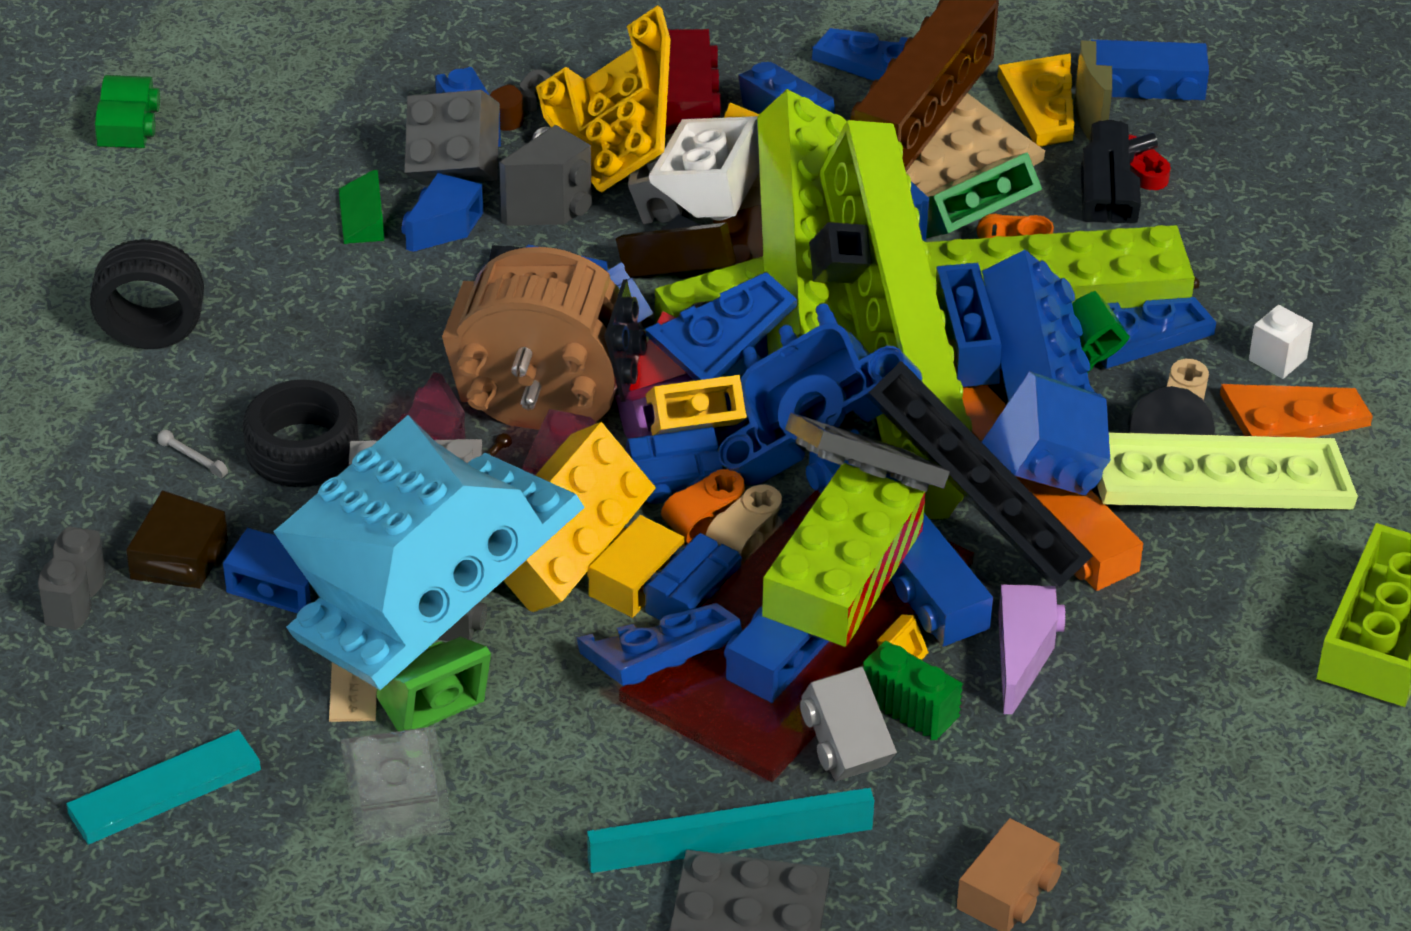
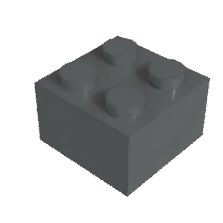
M483 90L408 96L404 173L422 185H430L437 173L472 182L497 180L500 103Z

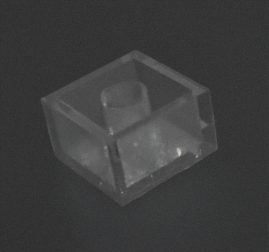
M435 726L340 739L343 776L355 846L451 833L449 796Z

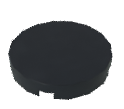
M1174 386L1152 390L1140 398L1132 409L1128 420L1129 433L1214 435L1215 432L1212 412L1203 399L1188 389Z

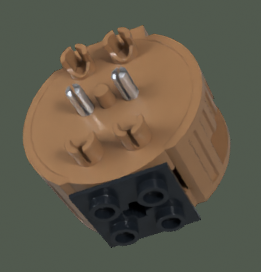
M527 247L508 251L489 261L477 274L475 281H463L442 335L461 402H468L472 408L482 410L506 425L558 433L577 431L601 419L611 408L617 387L621 402H625L631 384H635L637 381L639 357L645 355L647 348L646 333L644 330L639 329L637 321L639 315L638 301L636 297H631L627 279H623L619 289L610 279L609 273L596 263L580 255L548 247Z

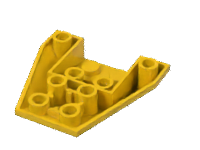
M658 5L627 25L632 48L591 76L584 79L569 68L564 67L536 86L543 117L550 127L557 125L591 145V182L601 193L664 153L670 35L663 10Z

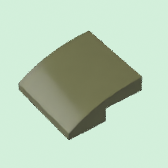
M1081 40L1074 103L1080 127L1090 140L1092 124L1098 121L1109 120L1112 97V66L1096 65V41Z

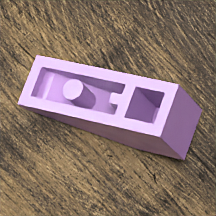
M1001 585L998 620L1003 714L1014 713L1055 647L1056 632H1064L1065 605L1057 604L1056 586Z

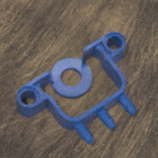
M825 303L819 304L816 307V313L820 326L798 338L790 325H783L779 329L780 341L783 347L763 359L757 354L754 347L748 346L744 348L742 354L747 370L741 378L745 411L750 424L731 434L722 442L718 452L719 461L726 469L741 474L744 484L748 486L761 484L803 460L805 452L794 443L797 436L787 431L785 427L790 412L798 414L800 406L807 398L821 395L826 399L825 411L816 421L839 427L845 418L846 411L852 409L862 420L869 422L883 414L866 397L869 391L900 361L922 381L921 371L895 346H885L867 355L863 347L842 326L838 325L829 306ZM847 348L855 371L864 379L863 391L846 399V393L839 383L826 375L812 374L799 379L787 389L780 400L777 413L779 426L786 435L775 441V436L764 408L765 398L768 393L779 384L834 352Z

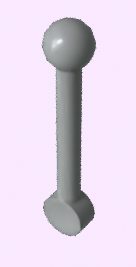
M162 430L158 433L157 441L161 446L170 445L207 467L212 474L221 479L228 474V469L222 461L217 460L213 462L176 440L171 431Z

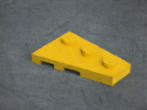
M1071 53L998 65L997 78L1032 141L1038 146L1073 141L1074 115L1071 92Z

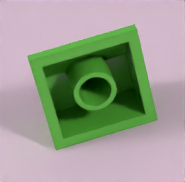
M461 636L446 643H434L381 690L377 689L376 697L402 737H405L484 702L491 652L487 646Z

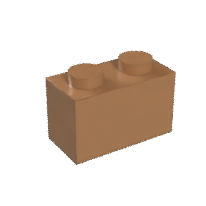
M1009 818L959 879L957 909L998 931H1010L1017 921L1025 923L1035 909L1037 896L1042 890L1050 892L1060 877L1062 867L1058 865L1060 843Z

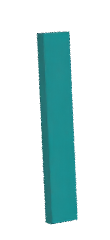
M863 788L587 831L588 864L590 872L596 873L684 859L686 850L724 853L872 830L875 800L871 788Z

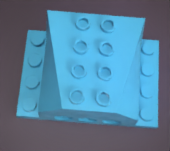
M407 415L373 446L360 451L353 458L352 464L337 477L325 481L314 497L273 531L319 596L315 602L304 606L298 612L297 618L286 628L299 643L381 690L585 507L575 493L487 453L472 459L468 463L464 462L434 441Z

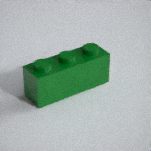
M1028 152L1002 158L925 194L929 197L926 238L948 234L1042 190Z

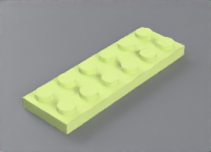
M1109 433L1111 460L1103 470L1102 478L1097 484L1102 503L1111 505L1353 510L1358 498L1335 438Z

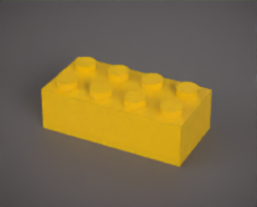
M602 422L570 434L535 475L575 493L585 508L503 580L524 606L532 612L561 603L586 574L589 566L605 551L656 489Z

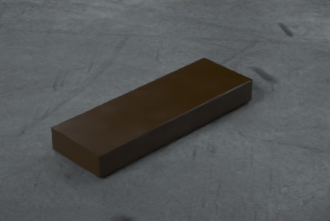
M727 222L623 234L615 238L620 260L624 264V269L629 277L727 267L736 263Z

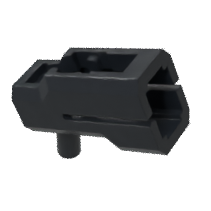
M1104 120L1092 124L1089 144L1083 148V161L1081 162L1082 221L1107 223V204H1111L1112 223L1138 222L1141 207L1140 177L1130 171V163L1133 162L1135 154L1158 147V141L1154 133L1129 140L1128 124L1122 121Z

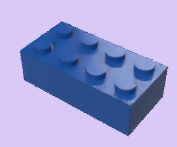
M1023 250L983 270L982 274L986 292L1002 344L1001 367L1008 402L1029 371L1095 392L1090 386L1087 372L1090 371V363L1081 347L1080 336H1082L1083 331L1078 318L1074 315L1072 302L1075 300V294L1070 283L1065 278H1059L1050 270L1045 261L1037 260L1027 250Z

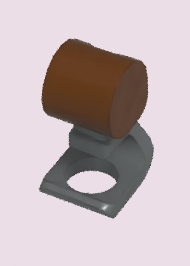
M537 69L532 70L520 83V90L514 85H505L491 92L490 96L500 103V130L511 131L521 127L524 122L525 112L537 110L536 99L539 98L536 86L551 77L548 72Z

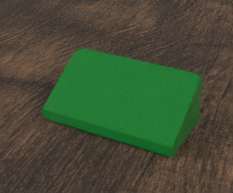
M372 170L339 188L344 244L384 241L378 170Z

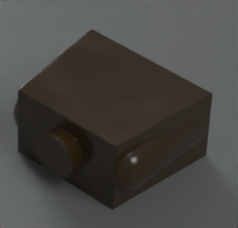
M162 490L126 550L130 579L201 589L213 566H220L225 557L226 543L228 541L225 511Z

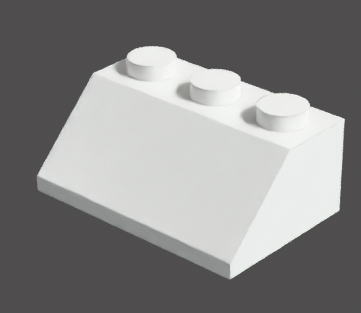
M757 116L682 119L666 145L664 153L661 154L649 174L650 183L696 218L711 217L713 220H725L736 216L760 171Z

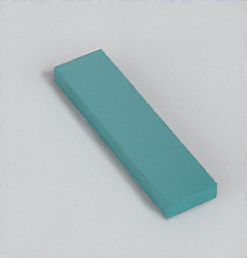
M238 729L66 803L68 815L89 845L260 771V759Z

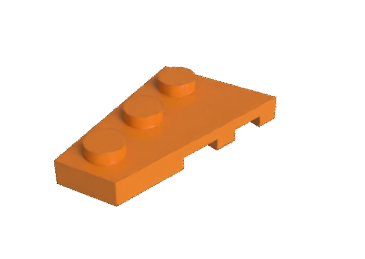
M1221 384L1220 395L1244 436L1314 438L1371 426L1373 415L1356 388Z

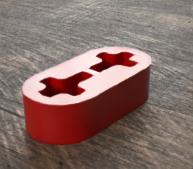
M1129 134V140L1137 138V136ZM1154 149L1135 154L1133 162L1130 163V171L1140 177L1141 188L1160 190L1168 185L1171 167L1170 163Z

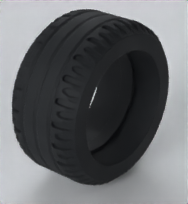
M135 239L134 241H127V243L123 242L105 253L95 269L90 294L92 314L97 324L107 335L125 345L143 349H158L172 346L188 337L199 321L204 296L202 273L196 262L187 253H184L182 249H178L176 246H172L170 243L167 244L164 241L151 239ZM132 281H150L168 288L179 300L164 307H143L125 299L116 288Z
M290 380L265 389L251 401L243 418L245 452L251 467L262 478L275 484L278 483L281 486L311 487L323 484L330 478L337 477L349 466L350 441H359L357 413L352 401L340 389L315 380ZM297 424H314L329 429V431L318 437L300 441L285 440L273 435L285 427Z

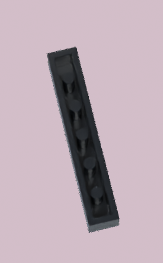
M902 361L866 395L929 461L950 471L947 479L1051 586L1061 588L1092 557L1089 551Z

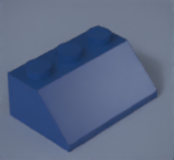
M1029 371L982 440V443L1014 476L1086 496L1100 482L1103 470L1111 460L1107 401L1101 394Z

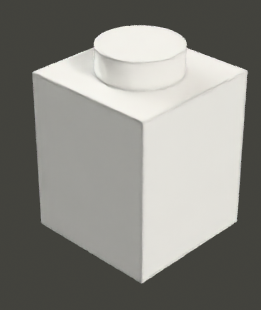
M1278 304L1254 325L1249 361L1284 379L1307 359L1313 323Z

